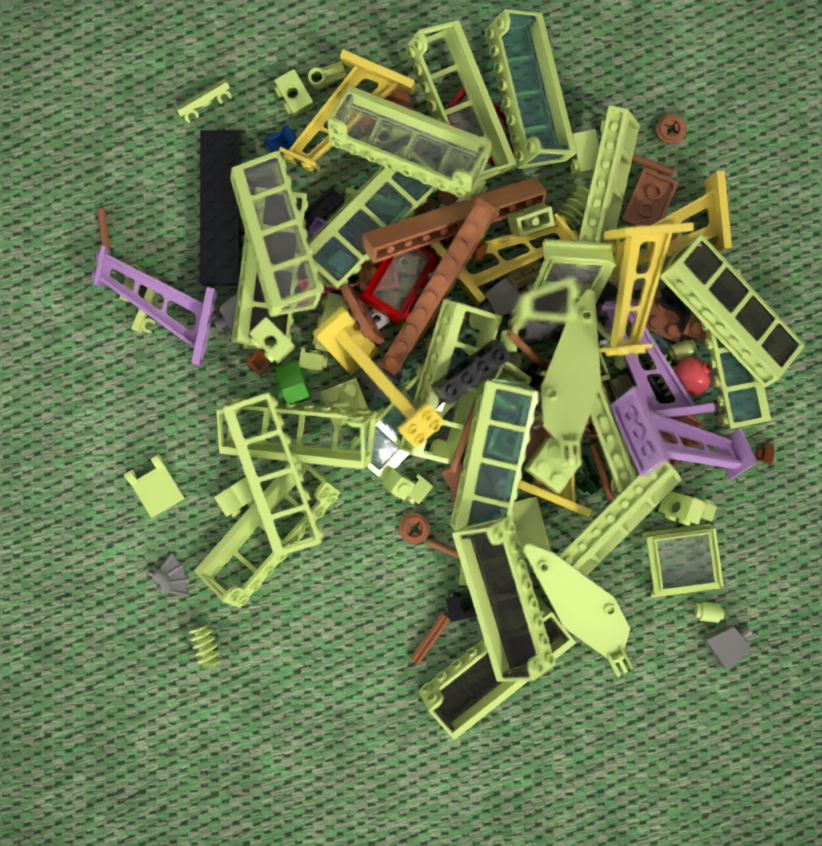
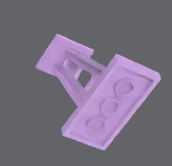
M101 245V250H98L96 253L97 269H94L92 273L94 284L100 289H104L106 284L193 347L194 352L191 364L202 367L217 296L216 290L207 287L204 303L113 258L111 251L106 246ZM115 269L135 281L134 290L131 291L112 278L110 270ZM140 285H144L163 296L162 309L156 308L139 296L138 290ZM169 301H173L195 314L194 330H188L168 316L166 310Z
M631 299L630 306H637L639 301L635 302V299ZM616 301L604 302L597 310V314H606L612 329ZM635 311L628 313V320L632 326L636 314ZM645 326L640 344L653 343V348L645 349L654 362L656 369L644 370L635 353L623 355L635 386H639L650 412L664 417L714 412V404L694 405ZM625 332V336H624V339H625V340L628 339V336H627L626 332ZM649 374H659L662 376L675 399L674 403L661 404L657 401L647 380Z
M639 386L632 387L610 405L640 476H647L669 459L724 467L729 480L734 479L757 464L756 458L741 428H738L727 437H723L650 412ZM659 430L671 434L676 445L665 443ZM679 436L697 441L702 450L685 447ZM707 445L714 446L717 453L709 451Z

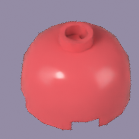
M686 358L678 362V365L674 367L676 376L687 387L685 390L690 396L695 397L703 393L711 384V366L699 358Z

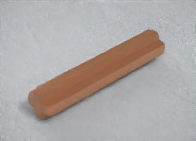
M441 613L411 656L413 662L420 664L450 621L448 615Z

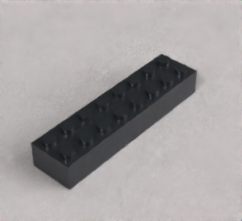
M200 130V284L202 286H238L242 260V218L230 180L232 167L242 164V136L239 130Z

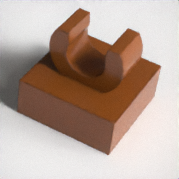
M259 348L246 362L260 376L273 363Z
M766 444L765 450L755 449V457L764 458V464L773 465L775 445Z

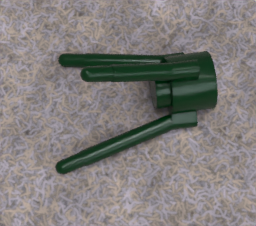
M583 455L582 458L591 475L588 476L584 469L579 466L578 470L585 478L582 481L584 485L575 480V485L584 493L588 492L592 495L602 485L587 457Z

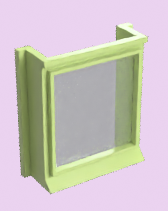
M544 239L542 246L545 260L536 281L526 285L529 293L572 278L575 279V285H578V295L575 299H580L586 290L592 289L595 292V303H597L615 267L611 250L612 244ZM557 290V291L548 293V294L543 295V296H540V297H544V296L550 295V294L555 293V292H558V291H560V290Z
M711 524L642 532L643 540L647 543L653 589H650L651 597L719 589L720 586H724L716 528H712Z

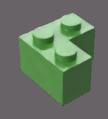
M297 359L275 367L277 375L274 378L278 386L277 390L280 398H283L284 401L286 400L287 405L293 402L299 404L312 399Z

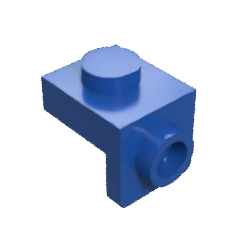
M285 125L280 132L266 138L264 143L270 152L273 153L279 151L280 147L289 150L297 140L295 132L288 125Z

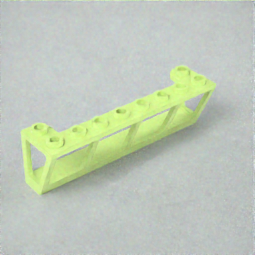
M459 20L419 30L405 48L433 118L450 125L447 115L469 106L472 107L483 135L481 138L492 142L491 157L495 164V167L483 170L478 182L508 171L517 163ZM443 30L429 37H425V34ZM444 38L454 65L430 75L423 55L427 51L428 43ZM457 71L468 101L444 110L433 80ZM452 152L449 158V162L453 165L455 171L461 169L471 172L476 163L472 159L465 162L463 155L457 152Z
M609 105L602 117L600 125L602 136L578 242L607 244L611 240L604 239V232L617 229L640 124L628 109ZM570 263L571 266L599 272L602 266Z
M443 299L412 403L416 411L426 402L436 411L439 397L431 384L447 373L454 348L459 347L475 353L491 340H495L502 316ZM466 311L471 312L469 316L470 326L480 330L475 347L457 341ZM479 383L460 396L453 422L444 420L445 423L443 425L451 427L447 441L435 439L430 446V450L425 451L426 441L415 449L403 436L399 450L414 456L451 465L474 399L477 397Z
M264 393L223 407L222 410L273 554L277 557L321 544L320 538L323 537L320 526L314 522V519L317 518L314 508H309L307 502L310 500L308 491L302 488L301 482L304 480L301 471H296L294 464L297 463L294 452L289 451L288 445L291 443L288 434H283L281 426L284 423L281 415L276 414L274 408L277 407L274 395L270 396L269 393ZM265 400L276 430L244 439L234 412L235 409ZM279 435L289 468L258 477L247 445ZM292 473L302 505L271 514L260 483ZM305 510L313 536L282 547L273 520Z
M242 396L233 397L232 400L224 403V405L217 409L220 454L238 455L229 429L227 439L224 440V413L222 408L246 400ZM276 400L277 407H274L276 412L300 414L296 444L291 443L288 445L289 451L294 452L297 462L365 469L371 463L377 411H370L368 408L355 410L349 406L334 408L333 405L315 406L314 403L302 405L293 402L287 405V403H281L279 400ZM259 401L235 409V415L242 409L264 411L261 435L267 433L270 412L265 401ZM305 415L336 418L332 447L302 444ZM342 419H347L349 426L360 427L361 450L341 449L338 447ZM370 422L369 435H368V443H367V451H366V450H365V426ZM266 438L247 445L250 457L287 461L281 442L268 441Z
M667 461L647 476H640L639 474L562 553L558 552L555 554L581 574L587 576L675 488L682 478Z
M297 462L294 465L296 471H301L302 477L309 471L321 482L314 493V497L318 500L313 506L317 517L314 519V522H316L317 519L325 514V510L330 504L337 500L341 492L308 463ZM292 473L276 477L263 492L270 513L283 498H286L295 507L300 506L289 495V491L296 485ZM255 502L194 570L223 602L239 608L248 602L252 593L261 587L266 577L270 576L274 572V568L287 557V554L275 557L272 552L257 569L238 552L239 548L258 527L265 531ZM305 510L301 511L305 516L286 538L282 540L279 537L282 547L299 542L302 536L310 531ZM235 556L254 574L243 587L235 585L226 590L214 577L231 557Z

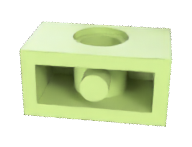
M294 69L274 80L276 84L274 90L279 98L283 97L286 103L283 105L288 114L292 113L294 118L314 108L310 95ZM295 91L298 94L295 98L288 97L289 93Z
M543 203L507 214L510 232L519 237L555 225L551 206Z
M267 317L249 333L252 337L250 341L257 348L261 346L266 351L264 355L271 362L275 360L277 363H280L295 348ZM269 337L276 339V343L272 347L266 346L265 343Z
M671 491L661 501L658 512L665 514L664 518L676 521V518H678L679 523L690 526V523L699 525L706 502Z

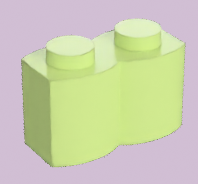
M246 477L214 497L226 517L229 515L235 517L242 512L241 508L248 505L250 507L255 502Z

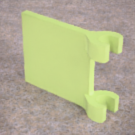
M159 454L151 458L156 469L144 476L137 478L133 469L124 474L151 518L185 499Z

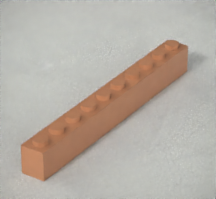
M532 177L474 196L470 201L456 202L363 233V249L372 263H376L457 235L478 198H485L500 207L492 221L493 223L507 218V214L539 203L545 204L547 190L536 177Z
M478 198L379 366L394 376L402 373L441 308L443 299L447 298L500 210V207L485 198Z

